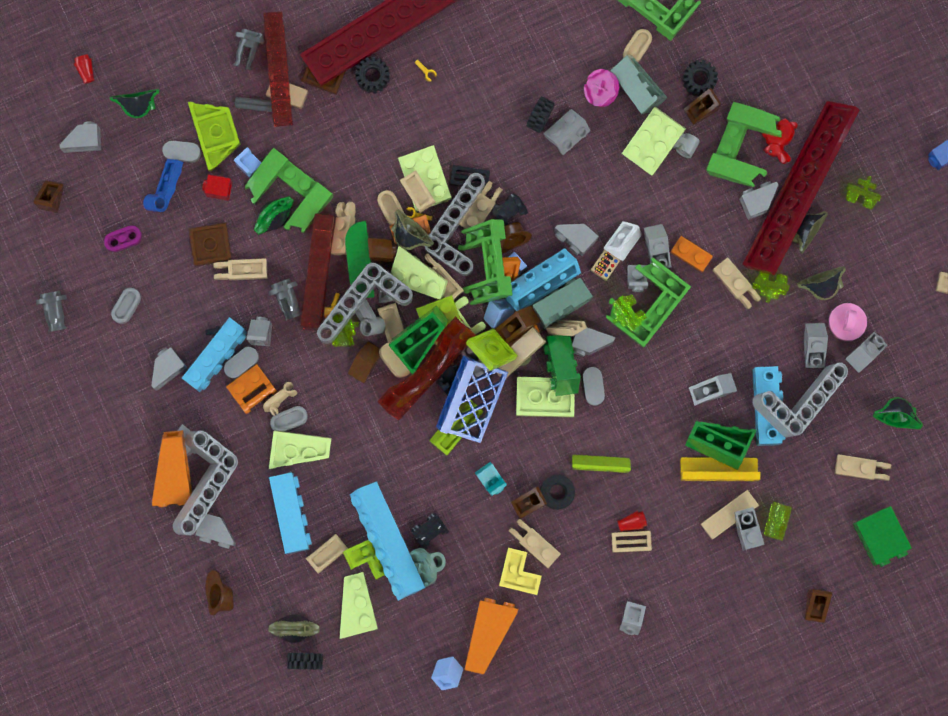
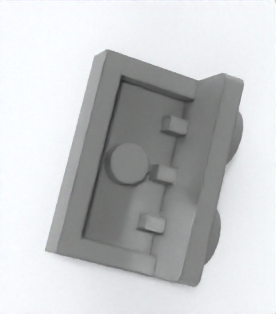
M570 109L545 131L544 135L564 155L590 132V129L585 119Z

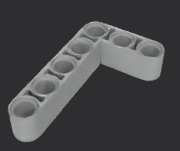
M473 173L468 177L429 234L432 241L439 243L438 248L430 250L428 246H425L429 254L462 276L471 275L474 265L468 257L448 245L447 242L485 187V180L479 173ZM473 179H480L482 181L481 185L473 187L471 185ZM464 194L471 196L470 201L467 203L461 202V196ZM452 210H459L460 216L453 219L450 217V213ZM447 225L449 232L447 234H440L439 229L441 226ZM451 251L454 253V258L451 261L444 259L446 252ZM463 262L470 264V269L466 272L460 270V265Z
M368 264L318 328L317 335L319 340L325 344L332 343L374 287H377L402 306L409 305L412 302L413 294L411 289L378 264ZM370 269H377L379 271L376 277H370L368 272ZM386 280L394 282V286L390 289H386L383 284ZM365 284L367 289L365 292L360 293L356 290L357 286ZM406 291L409 293V298L401 300L399 294ZM353 299L355 305L352 308H347L345 306L346 300ZM337 314H341L343 316V321L341 323H335L333 321V317ZM326 329L331 330V337L327 339L321 337L322 331Z
M843 363L826 366L792 410L770 391L755 395L752 402L753 406L782 436L788 438L800 435L847 377L848 369Z
M190 431L185 436L186 445L210 463L173 523V530L178 535H192L196 532L238 464L237 457L204 431ZM196 435L199 438L198 443L195 442ZM210 447L213 448V453H212V455H211L210 452H209ZM225 458L227 459V465H226V466H225V464H224V459H225ZM215 474H217V481H216V482L214 481V475H215ZM205 489H206V491H207V497H206V498L204 497V491H205ZM194 506L197 507L196 514L193 512ZM184 522H186L187 528L185 531L183 529Z

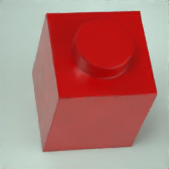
M208 175L207 180L203 182L202 190L205 191L204 193L207 197L229 201L233 182L231 178Z

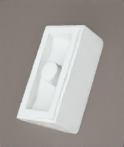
M623 221L604 249L623 261L641 237L640 227Z

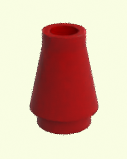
M89 55L74 58V66L81 76L83 83L87 84L95 81L92 59L89 58Z
M638 510L617 521L621 532L643 529V527L647 526L644 512H638Z

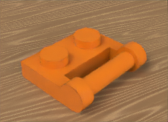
M257 364L226 386L246 414L267 396L277 392ZM263 384L266 385V389L261 391L247 403L243 401L245 397H247L253 391L258 389L260 386H262Z

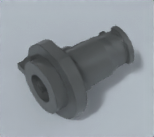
M242 28L241 32H236L235 37L240 38L236 52V61L233 65L239 67L244 47L250 48V53L245 69L251 70L252 68L250 67L255 58L258 44L264 45L265 40L263 39V34Z
M290 278L271 285L272 290L268 291L269 296L275 294L280 309L285 315V321L303 314L300 312L299 303L293 287L298 286L297 281L291 282Z
M61 291L40 294V299L36 300V305H43L45 319L49 327L48 332L67 329L64 324L62 300H66L67 296L61 295Z

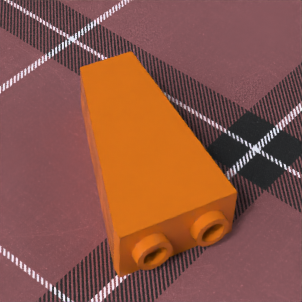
M184 431L164 432L152 506L185 505L192 494Z
M485 598L484 601L480 600L465 670L480 674L485 673L518 613L515 604L504 602L503 605L495 604L496 600Z

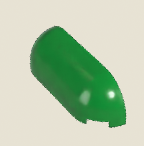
M366 221L355 223L346 233L345 245L350 285L353 284L363 269L371 263ZM372 269L368 272L370 277H373ZM359 284L356 290L363 293L366 291L367 286ZM374 289L367 298L375 297Z

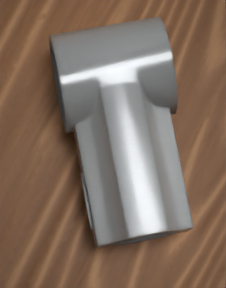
M682 134L673 148L681 156L691 158L700 140L694 135Z
M365 299L355 312L360 320V331L364 336L381 334L385 330V322L381 317H376Z

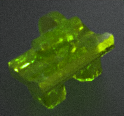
M867 176L866 180L858 179L857 184L862 185L863 188L848 183L846 187L848 190L846 194L847 201L856 203L860 194L865 196L862 206L871 210L877 201L880 202L882 196L868 190V188L875 190L877 186L871 183L872 177Z
M759 271L752 288L759 289V296L766 297L765 302L770 303L771 298L778 299L779 294L786 295L787 291H789L790 285H787V275L777 274L776 281L773 282L768 281L770 274Z
M632 294L625 297L622 295L612 303L616 308L613 311L616 316L612 320L613 323L620 322L623 327L627 325L631 332L642 325V322L647 318L642 310L634 313L631 307L636 304V300Z
M337 314L333 317V321L341 323L343 316ZM350 319L332 342L333 346H353L352 336L356 335L355 328L359 327V323H352V319Z
M773 502L763 536L783 541L792 507Z

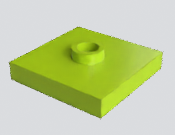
M494 328L471 337L466 342L469 348L490 371L514 361L518 356Z

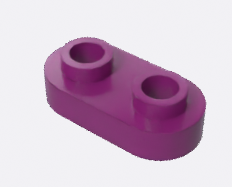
M127 226L107 234L104 239V245L110 252H119L140 243L142 233L136 226ZM132 233L136 234L134 239L129 238ZM114 240L118 241L116 246H112Z

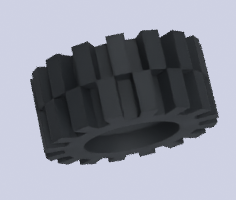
M369 57L365 58L366 61L362 60L360 65L356 67L357 71L355 74L359 87L363 91L367 90V93L374 92L375 94L377 91H383V88H386L387 83L390 81L388 66L380 58L378 60L375 57H372V59H369ZM370 69H376L379 71L380 77L377 81H368L365 77L366 72Z
M696 60L695 63H690L684 72L683 86L687 88L688 93L692 92L693 96L698 94L699 97L709 88L713 90L718 81V73L715 72L716 68L712 67L710 62L708 64L705 63L706 60H702V62ZM697 72H703L707 76V82L703 85H698L694 82L693 75Z
M541 96L529 117L526 127L541 133L553 111L555 103Z
M321 653L287 654V669L322 670L323 654Z

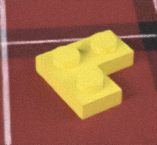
M508 548L499 586L537 595L542 576L523 572L527 552Z

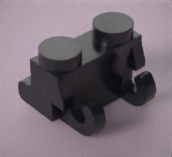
M515 193L509 195L503 204L494 205L491 210L496 220L504 221V226L508 225V220L519 213L520 216L528 214L526 206Z
M452 361L448 362L449 366L440 375L436 374L434 376L437 379L436 384L447 396L460 366L459 362L456 364Z
M433 513L427 518L425 524L422 526L416 525L412 528L411 532L422 548L426 550L431 540L439 534H448L449 530L439 516Z

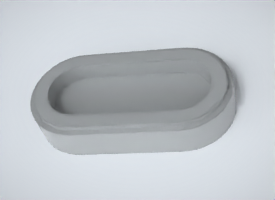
M168 141L164 144L162 150L167 159L179 160L181 162H196L201 156V150L198 145L190 142Z
M135 288L125 289L113 307L111 316L115 322L125 324L134 314L141 301V295Z
M252 347L243 348L225 363V374L232 379L240 377L258 362V352Z
M596 367L587 368L583 373L585 399L590 405L597 406L603 402L605 397L602 373Z
M295 406L273 416L270 425L275 431L287 432L305 424L308 414L303 407Z

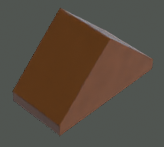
M709 88L684 108V111L694 125L717 112L721 103L713 90Z
M45 181L34 199V204L41 210L58 213L64 184Z
M368 341L356 355L348 374L364 384L381 358L379 354L380 348Z
M535 487L512 501L511 504L519 519L546 506L547 502L539 487Z
M815 589L808 590L805 620L825 623L832 592Z

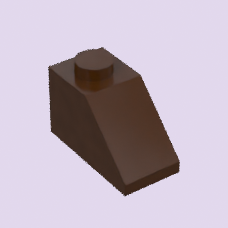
M368 238L371 263L394 262L397 249L396 245H392V240Z
M530 305L516 311L495 330L509 344L527 333L541 321Z

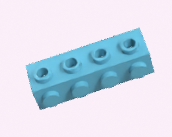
M564 248L512 281L513 295L505 297L506 301L516 311L534 304L581 273L577 259Z
M229 317L182 379L199 392L202 389L205 390L210 384V379L213 375H217L222 369L224 361L230 359L234 354L235 347L245 340L247 331Z
M778 366L755 367L752 370L754 396L770 391L783 402V391L779 390V383H782V373L778 371ZM755 409L756 445L782 444V440H785V437Z
M291 472L269 477L285 554L309 550V545L312 544L310 533L306 534L305 530L308 522L306 514L302 515L301 511L304 503L302 495L298 496L297 488L300 487L298 476L294 477V474Z

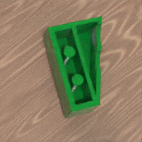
M547 336L543 350L544 355H548L549 361H546L547 372H551L552 378L549 379L551 390L555 391V396L577 394L581 377L580 373L576 371L577 362L574 360V350L570 336Z

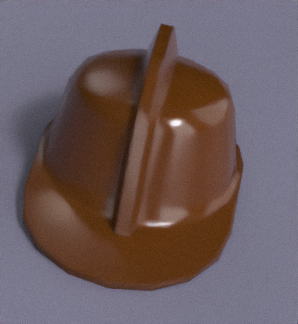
M519 222L505 225L506 239L500 240L501 252L504 254L524 245L532 238V234L524 231Z
M216 570L210 571L206 578L205 590L209 613L214 616L218 611H231L234 608L233 590L222 583L220 574Z

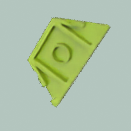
M188 102L209 172H211L241 145L233 118L228 107H214L209 104L201 105Z

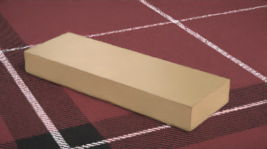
M532 327L511 346L518 355L517 358L498 368L508 371V377L542 347L546 341Z
M746 490L701 523V526L713 540L736 523L734 512L751 507L755 509L759 505L750 492Z

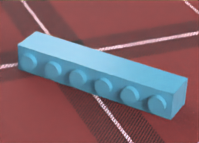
M371 483L350 494L351 502L356 507L360 522L364 525L367 537L375 549L376 557L380 560L384 574L392 586L393 594L398 600H401L424 589L423 581L378 483Z

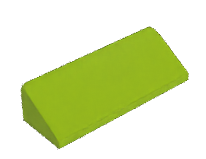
M470 400L473 408L476 407L477 405L472 400ZM468 401L460 404L459 407L461 414L471 409ZM481 409L475 411L478 418L484 412ZM473 413L463 417L466 425L476 421ZM461 419L453 422L451 429L458 430L464 427ZM437 430L429 441L445 455H448L462 437Z
M588 455L572 456L573 470L629 473L631 471L629 458Z

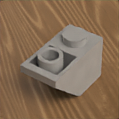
M771 181L760 185L761 188L757 190L751 188L743 192L739 200L748 220L767 212L778 187L777 182L771 184Z
M585 224L557 225L554 230L555 236L561 242H567L570 245L569 249L574 254H580L581 256L595 244L599 237Z
M663 224L644 228L650 263H652L651 258H654L666 268H670L668 236Z
M825 323L805 324V368H825L828 342Z
M873 332L846 360L859 373L888 345L881 336Z
M754 507L734 512L742 550L765 545Z
M206 514L195 534L200 537L199 540L206 543H211V540L219 542L218 546L228 549L230 545L235 546L236 542L224 520L220 517Z

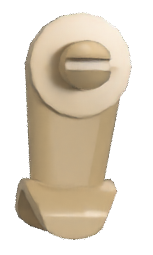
M286 382L282 390L264 403V411L271 412L273 416H276L274 412L278 415L280 403L288 396L294 397L297 395L296 390L290 391L294 387L293 384Z

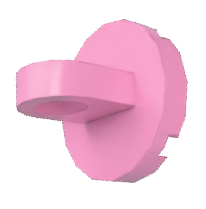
M843 303L830 313L828 327L837 339L853 341L865 332L867 317L859 306L852 303Z

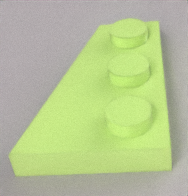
M398 246L390 274L411 290L439 300L443 299L448 281L432 268L422 263L415 255L413 256L406 249Z
M274 430L269 469L329 458L332 438Z
M364 572L344 577L340 639L378 629Z

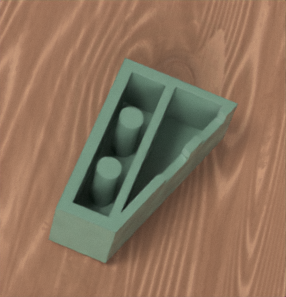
M632 55L625 56L610 70L616 75L619 84L641 114L651 113L654 107H658L667 99V96Z
M575 278L571 279L565 284V287L560 290L559 288L555 289L548 297L542 298L533 304L532 308L541 322L539 324L543 330L592 300L593 296L581 278L577 280Z

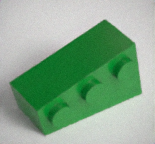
M437 305L392 338L389 343V347L412 375L448 322V319Z
M696 421L685 446L738 470L756 433V429L746 430L735 426L731 428L720 426V424Z

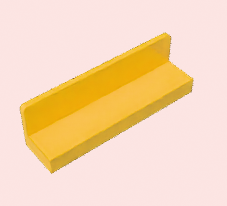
M682 457L680 459L681 481L760 480L757 458H744L738 470L713 458Z

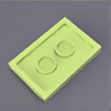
M654 107L622 154L650 175H654L686 128L657 107Z
M434 145L398 158L404 177L415 170L417 171L436 203L434 205L452 199Z
M517 377L516 416L574 417L575 394L555 396V391L550 388L549 379L551 378Z

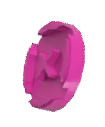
M598 69L593 71L587 78V84L584 85L585 97L594 106H609L618 95L619 81L616 75L609 70Z

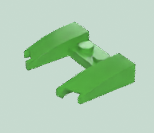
M617 0L625 7L630 5L657 26L656 30L670 41L701 4L700 0L696 3L694 0H678L672 9L669 10L657 0Z
M733 102L727 117V127L716 154L713 153L707 172L710 176L754 187L755 185L752 180L758 174L765 177L767 170L735 159L747 129L781 137V130H776V121H780V117L760 109Z
M273 148L245 185V188L251 189L254 196L251 201L255 205L277 177L305 199L287 221L284 228L290 230L291 226L302 228L301 233H304L331 201L333 194Z
M491 219L461 230V233L467 234L466 244L459 245L458 250L464 251L482 246L486 280L463 288L464 293L468 294L471 292L475 299L470 302V305L512 296L511 277L504 276L500 240L506 239L504 221Z
M651 258V264L643 268L640 264L635 267L637 271L663 291L644 317L640 320L613 298L609 300V304L613 305L611 316H606V319L642 348L646 346L691 288L690 285L654 258Z

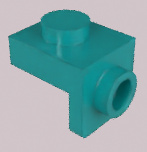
M491 462L475 472L491 496L499 494L507 486Z

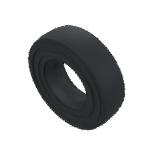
M563 475L550 476L541 486L540 491L547 502L546 506L551 509H564L574 500L575 487L572 481ZM554 485H561L565 489V496L560 500L552 498L550 490Z

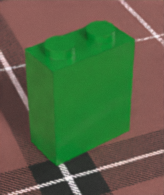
M891 506L853 523L873 566L879 564L880 567L891 563V558L895 556L897 559L908 555V550L912 549Z

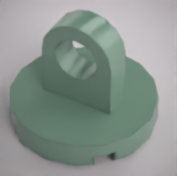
M422 548L411 551L410 555L424 586L427 587L434 584L437 579V572L445 567L444 555L440 552L428 553ZM434 557H436L437 560H438V565H437V567H436V565H435V563H434V560H433Z

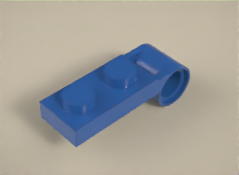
M167 159L156 193L146 195L143 200L146 210L164 212L167 209L169 201L176 190V183L181 175L183 162Z

